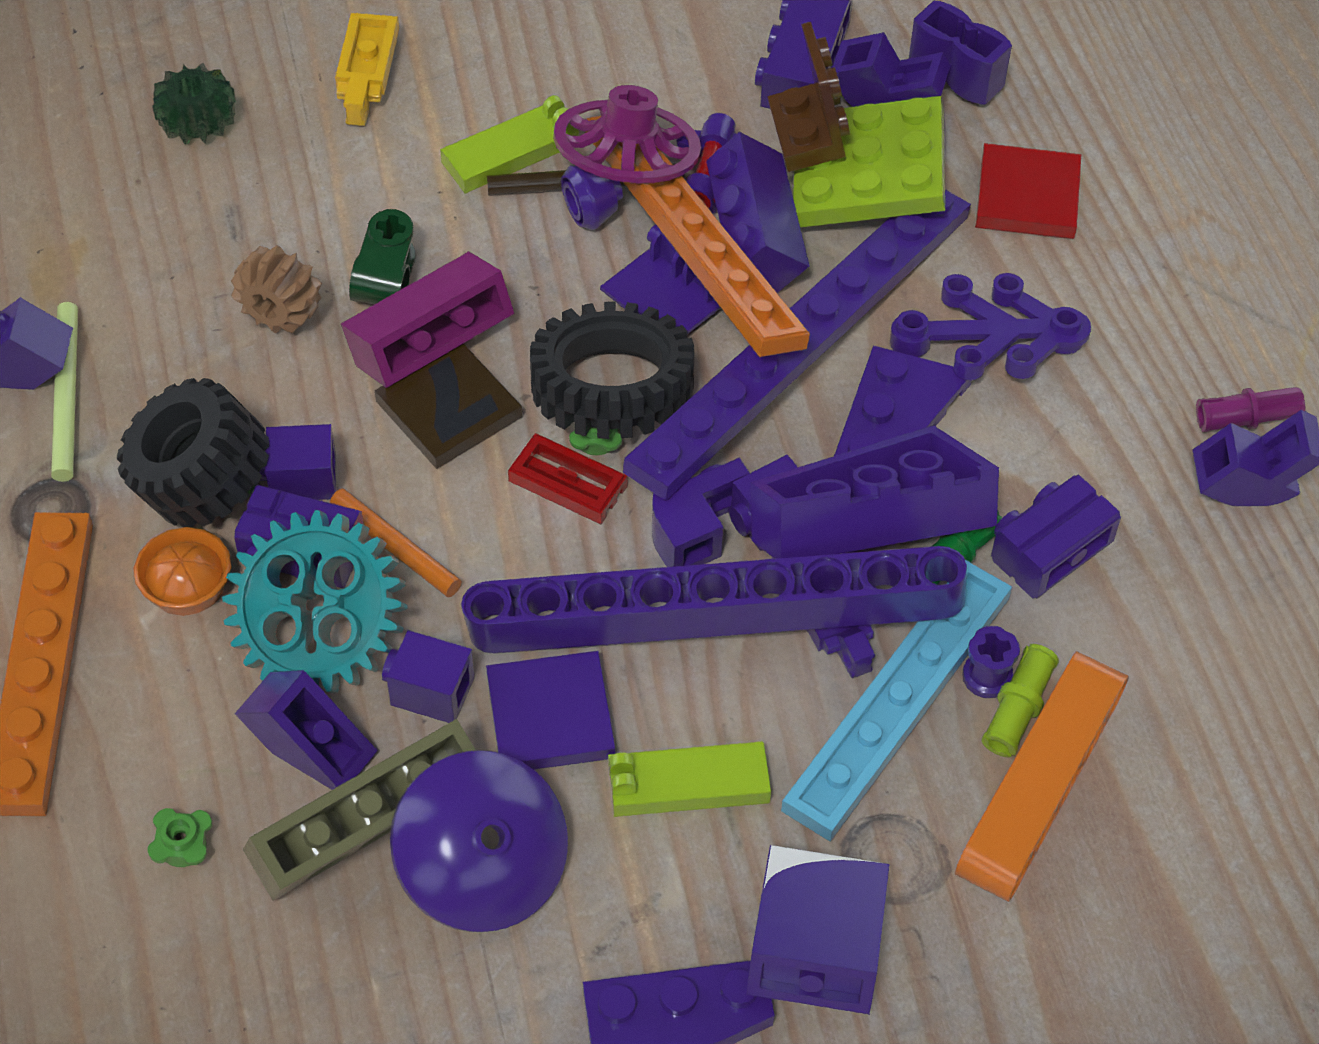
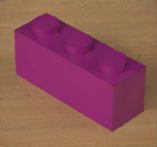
M467 252L342 322L341 327L356 367L387 388L515 313L501 270L473 253Z

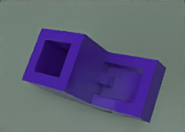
M882 32L841 41L832 68L835 67L842 96L852 107L864 104H879L912 98L941 96L951 65L943 52L900 60L887 36Z
M1300 410L1263 436H1259L1235 424H1228L1192 449L1200 493L1231 506H1271L1296 497L1300 494L1298 479L1319 465V426L1317 417Z
M740 457L723 465L715 464L707 467L699 475L686 481L666 501L653 493L652 539L655 549L666 567L706 564L722 556L723 525L718 517L729 513L733 482L750 473Z

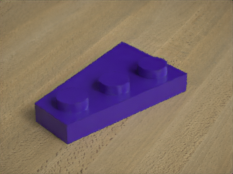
M751 960L583 982V996L590 1044H735L773 1026L775 1015L772 999L746 995Z

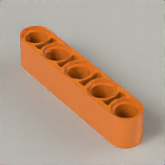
M1078 651L1074 653L970 837L957 864L955 875L1008 902L1012 899L1113 714L1128 682V675Z

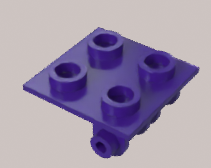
M655 224L647 234V240L651 242L650 248L602 284L600 290L624 309L627 302L638 304V314L641 315L648 307L658 309L659 319L668 314L676 319V327L683 325L689 334L721 307Z

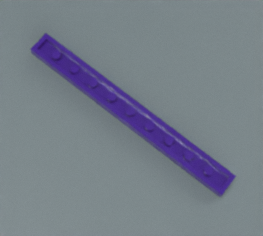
M945 189V211L896 216L887 219L790 307V310L810 333L807 349L759 357L750 345L747 346L624 458L623 473L666 501L968 218L971 204Z

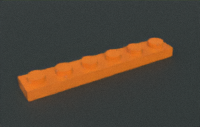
M34 513L0 704V816H46L93 530L90 513Z

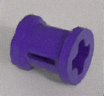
M986 626L978 629L975 636L969 641V658L963 667L962 676L967 689L974 695L982 698H996L1001 686L1011 681L1013 677L1012 666L1018 660L1020 654L1019 642L1015 635L999 626Z

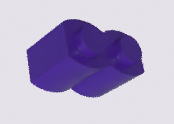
M934 0L914 18L909 58L943 52L951 65L946 79L948 86L960 97L973 103L986 105L1005 86L1012 44L996 29L983 24L973 23L969 16L959 8Z

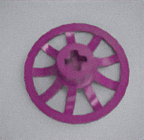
M621 85L611 89L608 100L590 101L569 108L559 116L554 127L553 139L556 148L563 157L586 172L620 182L656 183L680 177L692 170L698 162L701 152L700 139L695 130L678 116L659 108L658 97L652 91L635 85ZM599 109L601 114L599 119L590 121L579 116L582 113ZM656 116L669 121L675 126L667 129L660 127L656 121ZM568 124H571L576 129L589 132L580 136H571L566 134V127ZM685 135L689 147H676L669 141ZM603 137L600 145L588 156H582L574 149L584 148ZM623 142L621 170L601 165L612 153L617 143ZM636 144L640 145L643 155L653 171H634ZM656 146L669 157L682 160L675 165H668L659 155Z

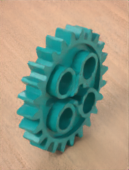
M320 510L314 511L310 525H308L304 516L295 512L291 514L290 530H287L281 523L273 520L270 522L272 539L267 540L256 534L251 536L253 544L258 550L254 556L242 552L237 553V558L246 566L243 574L228 573L226 578L239 586L238 593L222 597L223 602L237 607V613L223 621L226 626L241 628L242 632L230 643L232 647L237 649L251 648L243 664L250 668H256L265 663L260 675L261 680H264L270 672L304 670L318 686L321 680L325 690L335 694L339 692L340 676L349 684L357 686L360 684L358 667L362 666L370 671L377 672L379 667L373 654L376 650L389 653L392 649L391 645L384 639L386 633H403L404 628L392 621L391 617L392 613L407 610L408 605L393 599L392 593L405 587L406 581L388 576V573L395 569L399 561L392 556L378 558L387 543L378 537L365 543L370 529L367 526L357 523L349 531V518L339 513L334 517L329 526L327 514ZM317 553H321L322 559L316 571V567L313 564L314 556ZM296 560L300 571L298 579L290 587L283 588L279 577L281 569L286 563ZM351 561L355 570L354 579L348 587L338 590L334 584L335 571L343 563ZM317 595L324 597L323 606L314 607L313 611L307 610V600L316 599ZM292 616L296 625L295 634L289 642L281 645L276 637L277 625L282 619ZM348 618L352 630L350 638L343 645L335 647L330 635L332 626L339 619ZM314 636L317 643L316 650L313 653H309L308 646Z

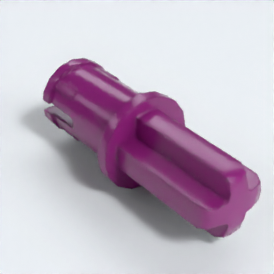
M1298 387L1256 393L1251 388H1245L1241 394L1219 398H1202L1196 402L1197 422L1202 432L1222 429L1230 423L1237 426H1246L1249 430L1257 429L1258 424L1261 422L1288 419L1298 411H1305L1306 409L1304 394Z

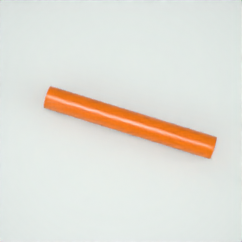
M341 488L333 494L330 503L362 511L364 525L370 528L368 535L372 539L378 537L387 543L385 546L386 550L449 598L459 590L462 583L461 579L348 491Z

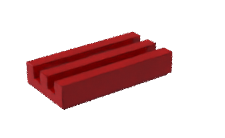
M537 433L532 436L508 469L509 482L600 525L607 517L608 508L612 509L617 503V495L619 493L623 494L628 487L627 475ZM535 454H538V455H540V456H542V457H544V458H546V459H548V460H551V461H553V462H555V463H557V464H559V465H561V466H559V467L557 468V467H555V466H553V465H551V464H548V463H546V462H544V461H542V460H540V459L534 457V455H535ZM577 473L606 486L605 490L578 478Z

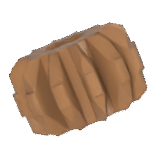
M278 245L271 250L259 246L235 270V275L231 280L234 286L231 296L235 301L243 304L241 313L250 314L254 317L257 326L264 323L274 333H278L281 329L293 333L307 319H310L318 309V303L322 298L319 294L322 282L311 275L313 266L304 265L298 261L297 253L291 256L287 255Z

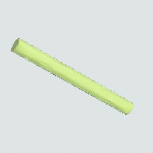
M63 302L57 306V319L73 327L63 370L55 374L51 477L61 482L71 480L74 469L78 307L71 302Z

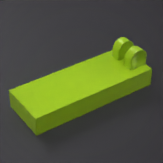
M552 95L540 107L441 148V163L464 194L487 185V175L512 174L560 153L553 139L554 127L559 116L568 108L564 107V103L559 96ZM568 124L566 134L579 136V130Z
M764 741L633 753L622 752L608 755L614 817L770 803L771 788Z

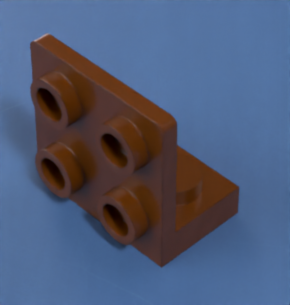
M811 22L803 23L801 26L814 83L799 88H790L784 92L767 96L788 172L846 157L841 137L850 135L843 105L835 107V105L841 104L840 97H842L835 67L825 69L833 66L826 37L816 39Z

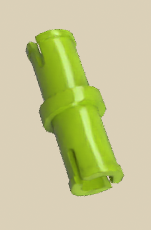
M1039 644L1026 646L1011 681L1001 686L997 696L1000 704L981 739L982 744L994 754L1008 758L1012 755L1015 756L1018 751V745L1031 718H1036L1040 714L1044 706L1041 696L1054 669L1059 663L1058 656L1049 648Z

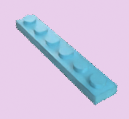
M965 560L967 564L966 599L962 610L950 618L918 621L782 800L781 812L831 842L968 656L969 641L975 636L976 631L990 626L1007 603L1012 586Z

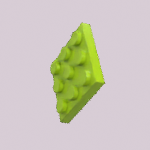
M942 97L912 98L903 101L864 104L844 108L850 130V135L841 137L846 157L794 171L793 200L800 228L945 211L944 109Z

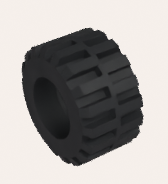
M195 378L186 379L180 386L174 383L166 387L159 396L154 395L146 402L147 406L141 412L138 411L131 419L132 425L124 431L121 438L124 445L118 449L117 460L121 464L117 469L120 477L125 480L124 483L161 517L174 526L179 524L182 527L193 528L197 523L205 526L212 524L217 516L224 518L230 514L232 507L238 502L242 504L249 496L248 491L251 487L257 486L262 477L259 473L260 469L267 465L269 455L265 450L269 447V439L264 434L265 428L224 386L220 383L216 384L212 379L202 378L199 382Z

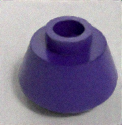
M575 165L568 166L561 178V187L567 208L579 227L589 230L597 229L618 210V200L623 199L620 181L599 177Z

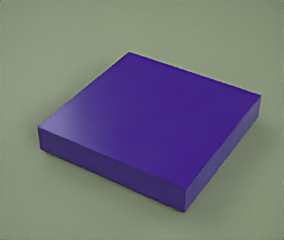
M598 651L486 665L498 753L516 758L533 770L608 760L609 754H615V744Z

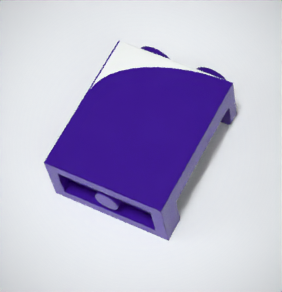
M770 845L751 954L746 995L870 1015L878 969L889 864Z

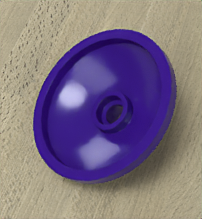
M466 751L448 756L432 764L422 771L407 787L396 807L390 831L391 858L403 890L410 900L427 916L447 927L461 931H496L516 925L530 917L545 904L554 892L563 874L567 859L568 832L566 820L555 793L548 783L531 767L516 758L498 752ZM485 827H491L498 833L499 842L494 849H489L482 843L481 834Z

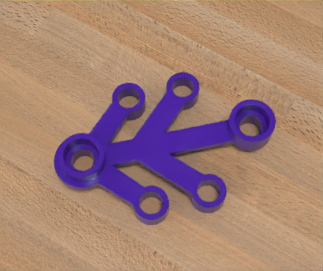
M1012 273L999 274L993 281L992 300L1000 306L1013 307L1030 318L1016 319L972 293L973 282L970 278L961 274H952L943 280L941 300L947 306L960 308L978 320L928 321L926 315L919 311H904L891 325L890 346L893 351L919 357L927 353L930 349L931 341L983 340L977 346L965 345L956 350L953 370L958 377L965 380L980 378L984 374L985 367L1009 348L1005 363L1007 373L1018 379H1026L1032 377L1036 373L1037 366L1053 352L1071 354L1078 351L1090 337L1091 322L1086 315L1074 308L1060 307L1052 309L1023 292L1024 282L1019 276ZM1036 338L1030 345L1016 344L1011 346L1018 339Z

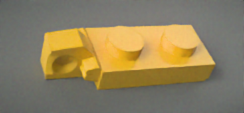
M351 13L335 75L337 99H344L343 106L346 109L345 123L347 125L365 126L369 114V103L381 102L382 95L385 94L399 33L398 16Z

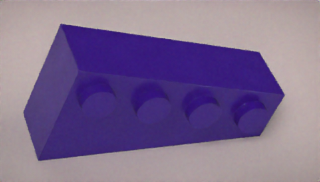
M934 425L750 482L751 541L774 559L840 554L997 526L999 467Z

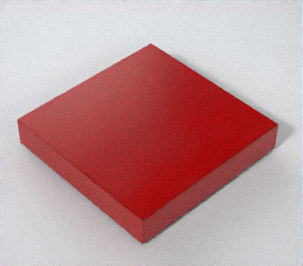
M984 143L975 228L1074 239L1077 230L1082 154Z

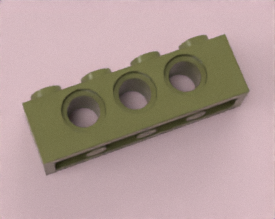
M457 719L453 720L249 837L243 851L273 901L389 834L394 813L402 795L422 771L448 756L466 751H476Z

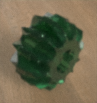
M183 63L180 72L165 71L164 80L154 84V104L152 105L154 118L158 120L159 126H162L168 138L179 136L185 145L193 138H200L206 144L209 135L223 136L225 126L234 124L235 92L233 87H231L230 81H226L221 69L209 71L204 63H201L195 69H188Z

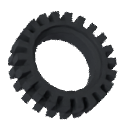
M616 301L604 302V311L596 312L593 303L582 305L581 316L570 308L562 312V321L555 317L549 319L546 322V330L539 328L535 333V342L531 341L530 371L533 401L536 407L541 406V414L547 420L555 417L556 426L565 430L575 422V434L586 436L591 427L597 428V438L609 439L610 429H619L621 439L633 438L634 426H638L644 435L655 431V421L660 425L663 424L693 396L695 353L693 340L688 338V331L683 325L676 327L675 318L667 314L659 319V310L648 307L641 315L638 314V304L627 302L624 311H616ZM604 353H624L639 356L651 361L659 368L657 373L650 378L620 386L587 383L570 376L566 371L567 367L577 360Z

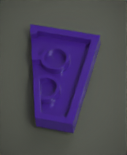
M873 345L834 456L926 427L936 426L946 415L948 406L958 395L962 396L970 387L972 380L958 377L954 373L953 366Z

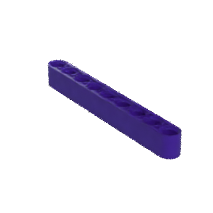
M944 546L494 580L477 583L470 587L463 595L461 607L471 642L477 649L485 653H506L940 620L955 616L965 605L967 564L964 557L957 550ZM940 580L947 581L949 584L936 585L932 582ZM890 585L893 588L885 590L878 589L876 586ZM825 589H832L836 592L830 594H823L819 591ZM770 593L779 594L778 597L774 598L762 597ZM712 598H722V599H723V600H721V601H719V602H715V603L706 602L708 599H712ZM657 602H666V603H667V604H665V605H663V606H659V607H651V606H650V605H652L653 603H657ZM599 607H610L609 609L604 611H594ZM548 610H549V611H554L553 613H551V614H549V615H545V616H540V615H539L540 613H542V612H544V611H548ZM490 615H498L494 619L482 620Z

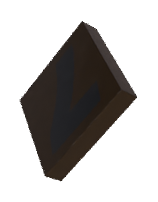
M464 344L454 348L389 387L381 386L374 390L375 399L379 406L436 469L522 417L521 404Z

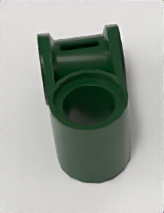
M386 209L379 211L371 217L359 256L356 257L351 272L349 285L351 301L376 304L409 285L416 252L411 243L414 232L413 222L405 212L397 209Z

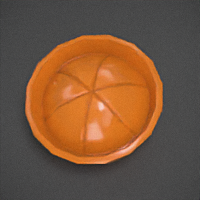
M183 527L167 530L152 538L138 553L133 569L135 584L146 599L169 614L185 616L200 613L211 607L219 599L227 582V574L230 573L232 566L229 550L219 537L203 529Z

